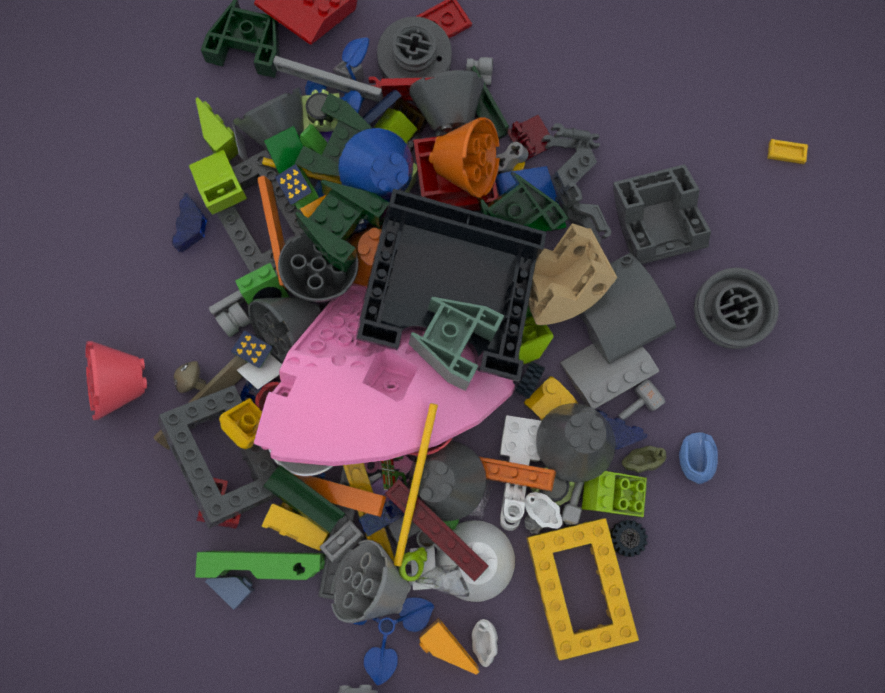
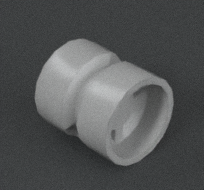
M238 302L229 308L228 313L222 312L215 317L229 337L239 332V326L245 327L251 323L249 316Z

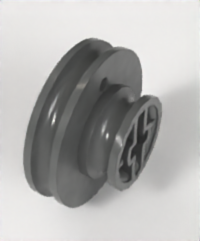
M422 17L402 18L388 26L379 39L377 58L379 69L384 79L435 77V73L450 70L452 56L450 40L445 31L429 19ZM440 57L442 61L438 62L436 58Z
M728 268L717 272L700 287L694 301V317L700 331L714 344L728 349L747 348L763 340L773 330L779 314L778 300L772 286L758 273L744 268ZM740 306L742 307L739 312L734 311L724 316L722 315L727 309L732 310Z

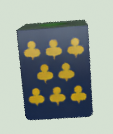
M297 164L275 177L289 203L295 205L298 210L319 198L305 171Z
M244 330L231 352L257 368H261L272 352L273 347Z

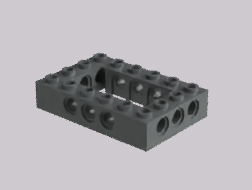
M265 149L232 168L243 190L252 185L254 187L258 182V177L265 176L272 182L276 204L295 234L284 241L286 244L303 231L298 225L295 214L297 211L301 214L303 213L295 205H291L275 178L279 175L278 170L262 165L264 157L272 159ZM234 205L216 213L250 272L268 263H271L272 267L276 269L272 248L262 254Z
M234 385L159 414L158 424L208 529L277 497L263 487L276 467L268 451L255 444L249 449L239 447L243 455L242 459L246 461L254 482L221 496L189 428L194 429L197 425L206 421H214L222 413L242 403Z

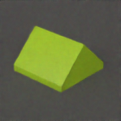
M390 108L385 111L373 127L386 129L397 134L406 144L418 130L401 111Z

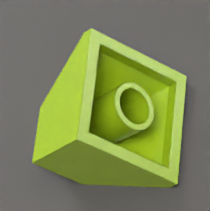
M533 316L525 319L518 360L524 361L523 365L539 359L554 337L547 325H537Z

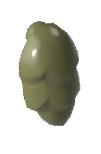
M653 446L631 450L630 454L622 460V465L626 470L637 473L656 470L664 464L667 458L666 450Z

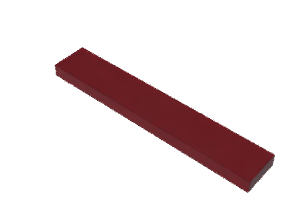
M398 479L385 495L405 514L410 489ZM417 497L412 522L475 582L489 565Z

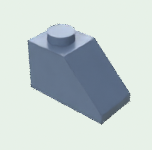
M245 576L208 578L205 581L233 610L239 608L255 590L252 587L253 583Z

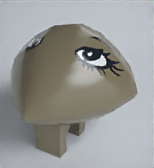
M197 361L185 363L175 370L174 384L179 393L189 392L193 388L201 391L207 385L205 380L199 378L200 366Z

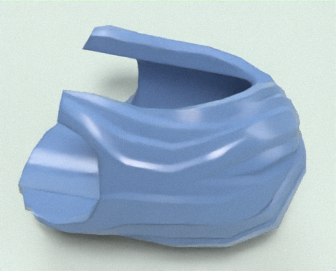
M700 432L686 436L679 451L680 465L687 479L697 484H703L712 479L718 464V450L712 436Z

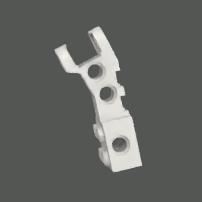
M506 415L499 456L509 457L508 462L529 465L530 461H540L536 448V435L541 421ZM505 483L500 524L507 531L515 530L523 517L525 486ZM505 519H506V521H508V522H510V523H515V524H513V525H508V524L505 522Z

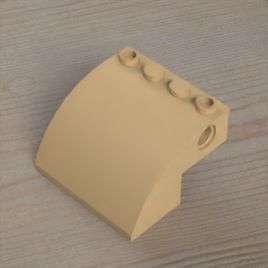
M572 223L553 251L544 248L537 257L528 302L537 325L562 322L583 313L601 299L618 278L591 228H585Z

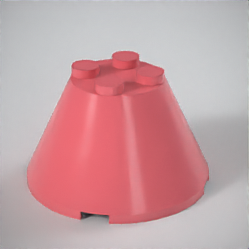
M93 341L86 342L85 354L88 362L86 376L90 410H95V415H92L93 420H99L145 393L147 380L146 377H142V370L145 369L143 358L139 359L137 356Z

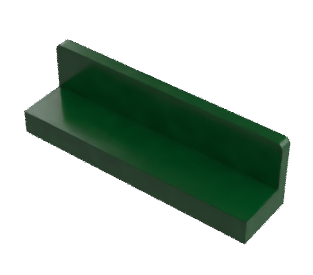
M475 65L472 66L471 71L476 72L478 77L481 78ZM484 83L475 115L477 118L490 119L496 126L498 139L507 136L509 126Z
M281 465L274 470L263 485V487L327 534L332 531L338 520L345 515L343 511Z

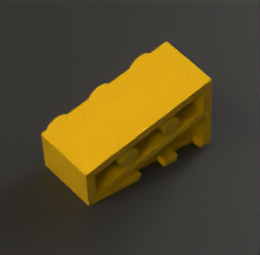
M282 502V504L272 503L262 527H269L278 531L283 536L286 535L297 542L321 551L319 547L327 541L329 534L300 513L292 510L293 508L285 502Z

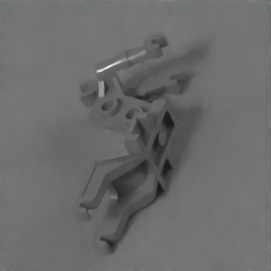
M555 123L551 127L552 131H558L554 137L545 135L542 139V142H548L545 149H551L553 146L562 147L563 149H576L575 154L550 178L558 194L555 200L561 201L568 221L585 228H591L600 244L601 238L597 231L604 232L605 234L602 236V239H606L611 235V229L608 227L598 205L579 203L583 198L581 190L576 185L597 163L591 149H597L600 146V143L593 142V140L599 138V134L593 133L591 135L589 131L564 128L562 124Z

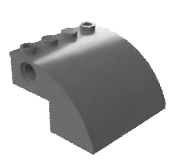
M685 164L613 182L615 204L624 239L630 253L641 264L709 247L711 230L697 207L700 190Z
M632 253L610 263L618 278L601 299L579 314V317L587 326L590 341L609 364L676 328L672 313L659 287Z

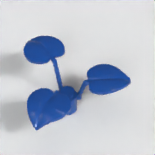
M367 37L349 42L343 50L342 60L347 63L346 67L352 80L355 81L357 80L351 70V66L355 68L363 61L369 46L370 39ZM308 80L305 86L306 95H312L314 90L321 93L322 89H327V86ZM338 90L345 94L340 99L346 101L359 113L361 103L365 98L355 90L349 93Z
M407 598L403 604L402 611L399 613L400 618L394 621L388 617L381 620L379 618L373 619L378 623L379 632L383 634L381 649L373 647L365 654L364 667L376 685L386 682L394 673L398 663L395 650L385 649L387 635L391 634L395 629V624L403 621V626L408 631L418 632L422 630L429 622L434 609V605L431 602L422 598ZM367 620L356 622L353 624L363 625L366 623Z

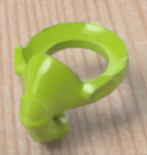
M424 547L404 554L402 565L399 566L400 576L404 580L415 581L421 576L424 569V561H427V551ZM414 560L418 564V571L414 576L410 577L406 574L405 567L409 561Z

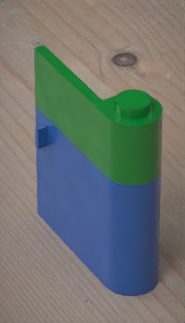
M547 166L511 171L521 176L559 204L555 200L557 195ZM511 172L497 175L495 181L499 196L516 184L510 174ZM541 217L527 226L545 232L553 231L545 224ZM565 221L554 230L566 228Z

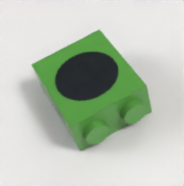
M271 263L235 280L240 293L248 305L255 299L290 297L286 288L280 286L278 275Z

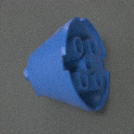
M381 128L363 130L355 134L345 144L338 165L340 181L342 185L373 192L389 202L393 189L405 192L412 180L413 158L410 149L401 137L389 130Z

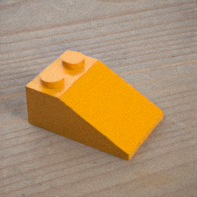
M437 618L420 633L419 645L426 653L430 651L437 658L471 673H479L477 663L440 618Z

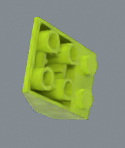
M197 97L196 104L205 141L213 153L224 149L230 161L239 154L234 132L223 124L224 122L218 114L215 115L212 108L206 101L202 102Z
M224 149L189 165L201 197L212 215L247 199Z
M604 471L597 478L584 482L582 510L644 517L647 478Z

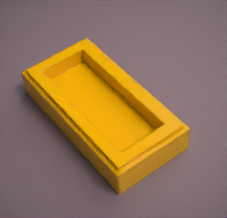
M771 139L769 141L767 159L805 164L808 145Z

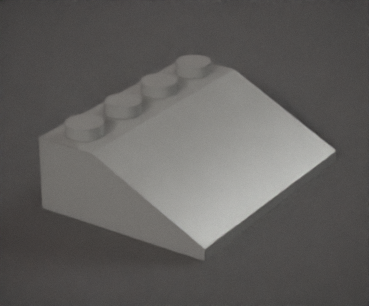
M591 344L560 362L583 403L594 409L659 372L653 359L643 346L609 364L594 344Z

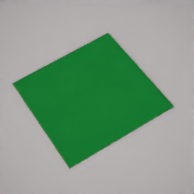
M294 126L264 140L279 174L295 165L303 145Z

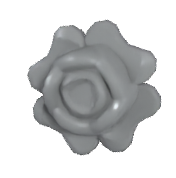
M529 514L525 517L526 529L531 534L535 533L538 535L543 528Z

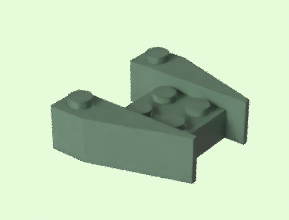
M432 297L428 310L436 314L423 337L414 332L411 333L409 345L448 383L466 391L479 365L461 357V354L473 333L492 341L504 315L486 306Z

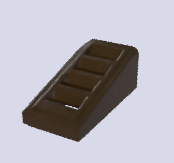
M398 98L393 109L398 111L400 105H403L401 112L404 114L406 109H408L409 111L406 115L408 119L414 113L412 120L409 119V121L418 129L417 133L423 132L427 120L419 108L402 98ZM417 117H419L418 123H415Z

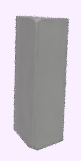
M349 520L319 548L335 565L350 548L353 549L364 539V535Z

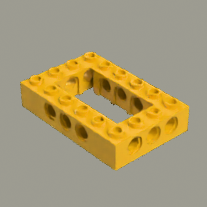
M606 518L526 537L555 654L559 661L639 641ZM591 543L590 552L594 555L597 566L596 574L599 575L602 585L601 593L605 597L608 608L606 612L613 623L608 625L599 624L596 628L588 630L579 629V632L573 633L553 553Z

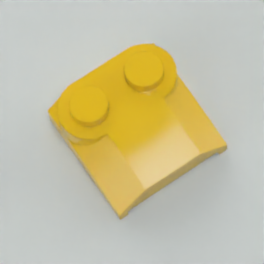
M550 376L523 403L542 421L554 408L578 402L558 380Z
M249 398L221 414L219 418L221 428L237 446L249 449L254 444L262 411Z

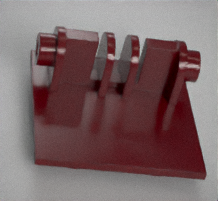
M539 115L522 123L516 121L512 124V128L508 129V135L512 142H519L528 150V158L526 160L548 150L545 149L548 142H542V139L545 135H550Z

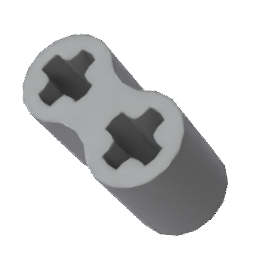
M519 142L511 143L504 153L496 155V158H500L498 171L500 173L511 172L516 164L522 163L528 158V150Z

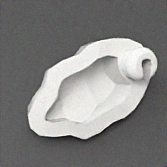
M533 492L526 496V510L542 528L558 529L561 527L560 507L550 497L538 492Z
M485 619L478 621L472 631V648L481 665L487 667L493 662L494 657L498 653V636L494 625Z

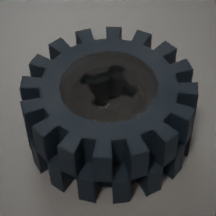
M531 361L515 392L529 399L545 368Z
M622 520L611 529L614 550L618 554L635 557V555L641 554L640 552L646 549L644 547L648 544L646 542L648 535H646V530L642 528L640 523L633 520Z

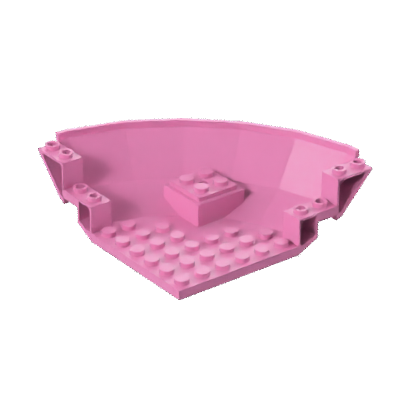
M353 283L344 294L329 302L288 351L279 370L281 382L266 397L254 444L261 446L265 450L270 449L271 458L283 462L340 466L390 460L419 451L430 403L438 404L428 448L437 446L480 424L512 395L515 390L514 380L476 370L466 391L448 383L409 345L412 332L423 337L426 331L415 329L403 331L398 350L356 340L358 322L367 287ZM466 345L461 357L475 363L474 354L470 347Z

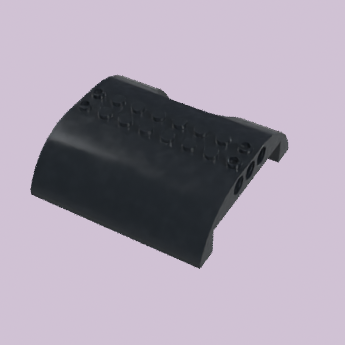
M393 189L364 296L356 340L398 350L403 331L410 329L427 330L436 314L428 310L432 297L486 306L504 315L492 341L475 333L471 335L467 346L470 347L474 354L475 363L479 365L477 370L519 382L524 361L518 360L535 263L537 257L544 250L547 232Z

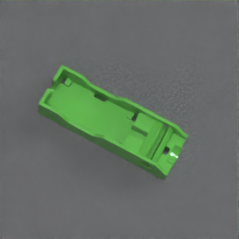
M201 551L197 552L195 577L217 578L219 575H226L231 570H250L257 579L307 580L317 572H320L321 569H324L326 554ZM300 563H301V566H302V567H305V572H304V573H303V569H300V568H299Z

